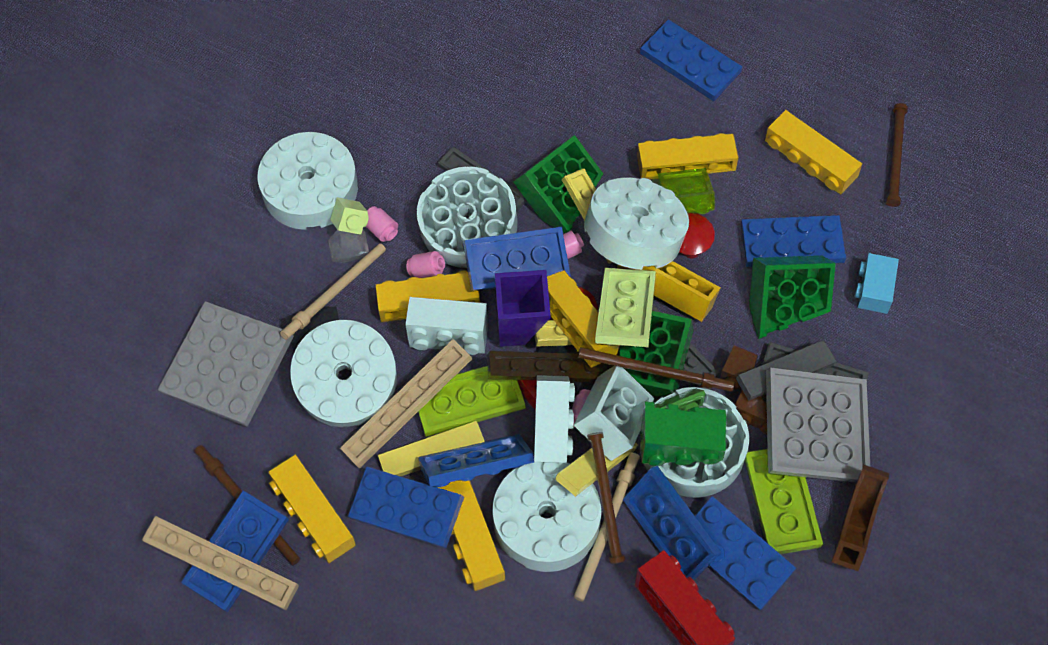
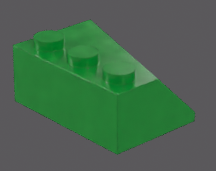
M574 135L514 180L513 183L543 222L554 228L562 227L563 232L567 233L572 229V224L580 215V212L562 179L564 176L585 169L596 188L603 176V172Z
M823 255L753 258L749 307L757 338L766 337L768 333L775 330L787 329L788 325L796 322H805L831 312L836 263Z
M652 311L648 347L620 345V356L683 370L694 331L692 319ZM624 368L651 396L664 398L678 390L680 380Z
M645 401L640 431L642 463H649L651 466H661L665 463L674 462L677 465H689L692 462H703L704 464L712 465L723 461L726 451V410L693 407L688 409V411H683L678 408V405L668 404L666 408H655L654 402Z

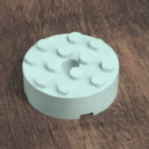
M302 132L282 138L265 153L258 168V184L267 210L276 220L295 229L306 230V227L321 226L322 228L333 224L330 219L336 198L355 201L357 196L358 183L353 158L349 150L340 141L326 134Z
M458 167L438 175L432 180V184L426 191L422 192L418 201L417 220L424 244L430 252L437 251L444 258L445 263L451 266L467 268L463 246L464 240L517 232L516 204L511 189L502 178L499 179L483 168Z
M617 178L608 180L600 185L592 196L584 222L585 232L587 231L591 238L590 244L598 253L618 265L640 270L643 269V266L660 268L672 262L680 251L689 227L688 213L674 192L653 183L647 178Z
M336 320L316 327L299 343L291 362V382L298 400L312 417L330 426L343 428L367 423L393 397L397 372L390 346L376 330L357 321ZM348 369L352 372V375L346 380L338 379L339 371Z
M697 387L676 390V392L664 398L661 397L656 403H659L661 401H664L666 399H669L671 397H674L676 395H679L681 393H684ZM697 388L704 390L706 393L703 406L700 407L726 410V451L723 461L712 465L704 464L703 462L677 465L674 462L658 466L680 496L706 497L724 490L739 475L748 451V427L746 421L743 420L737 411L735 404L725 396L705 388ZM644 463V466L647 471H649L650 468L655 467L649 465V463Z
M534 461V463L517 467L503 479L496 491L493 501V522L496 538L504 552L511 559L513 558L524 565L525 568L541 572H553L569 568L581 561L596 541L600 530L601 502L595 485L591 484L575 497L555 480L557 474L570 465V463ZM546 512L552 514L553 517L546 519L541 517V515Z

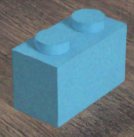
M869 253L866 262L861 261L858 276L862 277V282L857 283L855 298H859L857 308L888 313L893 301L899 259Z

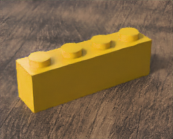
M787 110L767 129L765 141L771 148L777 149L786 155L791 162L800 165L809 175L818 178L829 189L835 190L840 195L859 176L862 167L860 161Z
M720 133L714 136H694L685 139L671 138L665 141L638 143L637 160L640 177L650 180L736 171L738 153L734 134Z
M674 261L660 268L643 266L642 269L645 271H656L654 296L701 322L712 309L721 288ZM621 265L617 266V269L640 270L624 267Z
M465 270L459 271L456 274H437V276L426 278L412 277L404 281H385L382 284H376L381 322L406 319L410 297L480 303L479 292L471 291L468 271Z
M565 270L547 276L550 315L579 352L580 347L617 355L620 345L595 343L599 313L591 304L590 299L578 288L574 279L570 278ZM584 359L590 367L601 364V362Z
M296 454L269 471L272 479L269 482L271 489L276 496L281 494L286 500L282 503L291 517L293 515L297 516L300 521L297 523L299 530L305 538L310 535L314 541L311 547L319 559L324 556L327 562L330 563L356 546L353 536Z
M457 480L449 482L444 487H437L461 494L464 497L451 535H454L456 544H453L458 560L463 559L466 567L462 569L466 584L472 583L474 591L505 581V571L470 480Z

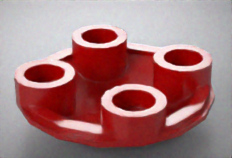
M688 213L689 227L679 253L687 258L694 259L711 247L714 242L715 231L707 218L697 213Z

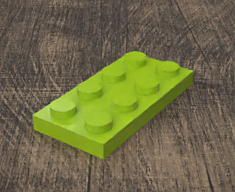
M488 366L455 375L418 413L425 437L474 421L480 422L525 409V402L517 380L488 379Z
M768 449L747 452L745 463L765 541L780 554L822 547L823 541L806 477L768 473Z

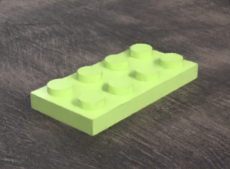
M605 268L595 343L648 347L656 271Z

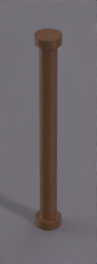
M897 103L893 106L895 123L889 196L886 197V205L890 207H897L901 204L899 186L905 114L908 112V106L903 103Z
M603 432L591 433L587 435L588 441H591L611 553L609 563H620L625 561V555L621 553L602 445L604 435Z

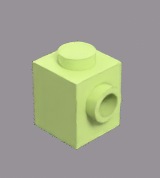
M337 197L330 220L339 231L361 235L363 227H366L369 216L368 211L359 201Z

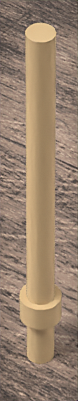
M379 243L304 311H299L292 318V322L280 332V335L287 340L298 329L305 328L318 311L386 251L384 245Z
M636 453L629 454L623 470H620L616 480L618 485L612 498L615 519L627 488L632 486L635 478L633 473L640 458ZM605 519L574 594V598L578 601H584L608 540Z

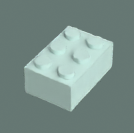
M417 297L409 298L405 324L409 347L417 350L438 349L441 351L454 339L469 355L485 354L488 331L486 303Z
M613 366L597 377L574 426L586 438L588 434L603 432L602 445L604 455L612 461L633 448L641 430L645 401L653 402L654 398L623 367Z
M537 375L535 462L567 463V455H572L573 439L572 436H568V429H573L574 413L573 409H569V402H574L575 386L574 383H570L568 376Z

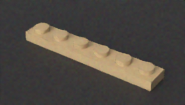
M452 339L340 449L360 469L472 360V357Z
M157 516L154 517L142 539L143 542L284 610H287L299 587L297 583Z

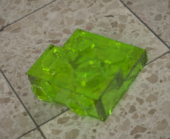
M706 168L658 173L659 185L673 191L675 196L684 205L687 213L697 212L706 214L711 210H715V193Z

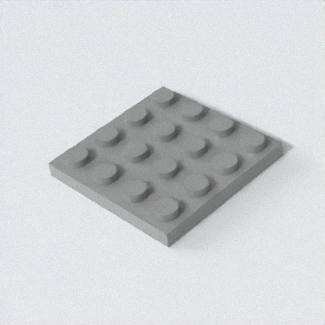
M205 301L162 380L158 391L161 394L248 427L294 336L292 335L286 340L280 335V332L283 330L281 328Z
M778 368L766 370L768 473L857 482L863 464L870 466L867 379Z

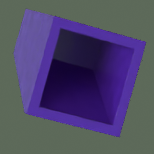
M547 271L495 273L500 347L525 345L551 318Z

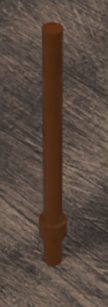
M580 347L578 358L699 384L700 388L709 390L717 388L732 392L734 387V381L716 378L714 374L693 373Z
M203 445L198 446L194 452L204 462L205 469L211 476H216L235 500H237L242 490L223 469L224 465L218 458H213ZM279 534L273 544L292 566L297 564L301 558Z

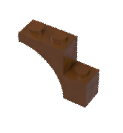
M734 345L724 365L720 379L734 381L733 389L741 390L735 406L743 420L746 421L747 426L752 425L759 428L761 432L767 435V404L761 396L749 401L736 380L738 375L755 368L758 355Z
M863 464L846 509L844 523L835 545L832 563L859 571L867 550L876 513L889 479L888 472Z

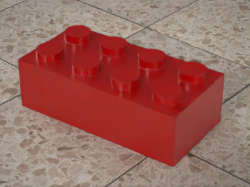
M663 550L637 569L635 587L681 645H733L735 641L734 630L726 621L722 622L715 614L717 612L715 606L709 599L706 598L704 600L698 593L699 588L691 577L686 578L680 570V563L673 555L669 556Z

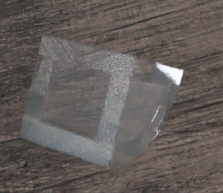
M337 230L328 240L332 262H350L360 259L369 253L365 231H362L360 235Z

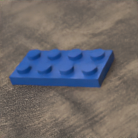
M669 19L640 48L641 55L712 101H715L742 71L741 65Z
M840 215L742 219L741 229L746 267H753V258L823 255L835 263H845L846 254Z
M562 227L463 241L471 291L496 288L495 273L546 270L547 276L565 270L571 276Z
M517 434L418 457V460L429 486L444 487L449 482L457 480L469 481L474 479L475 476L483 474L495 475L504 469H515L534 463V456L521 435Z
M658 466L650 468L624 497L623 501L660 552L665 550L669 556L673 555L680 563V570L686 578L691 577L695 580L721 554L719 548Z
M366 467L348 517L447 548L464 497L461 494L434 486L430 487L424 483Z
M242 491L209 542L259 565L289 519L247 492ZM195 566L190 568L181 582L226 612L230 610L242 592V589Z
M712 496L695 516L721 551V554L710 566L756 607L762 610L797 568Z

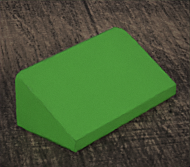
M694 388L656 403L654 407L666 408L668 404L678 405L679 409L688 411L690 408L703 406L706 393L704 390Z

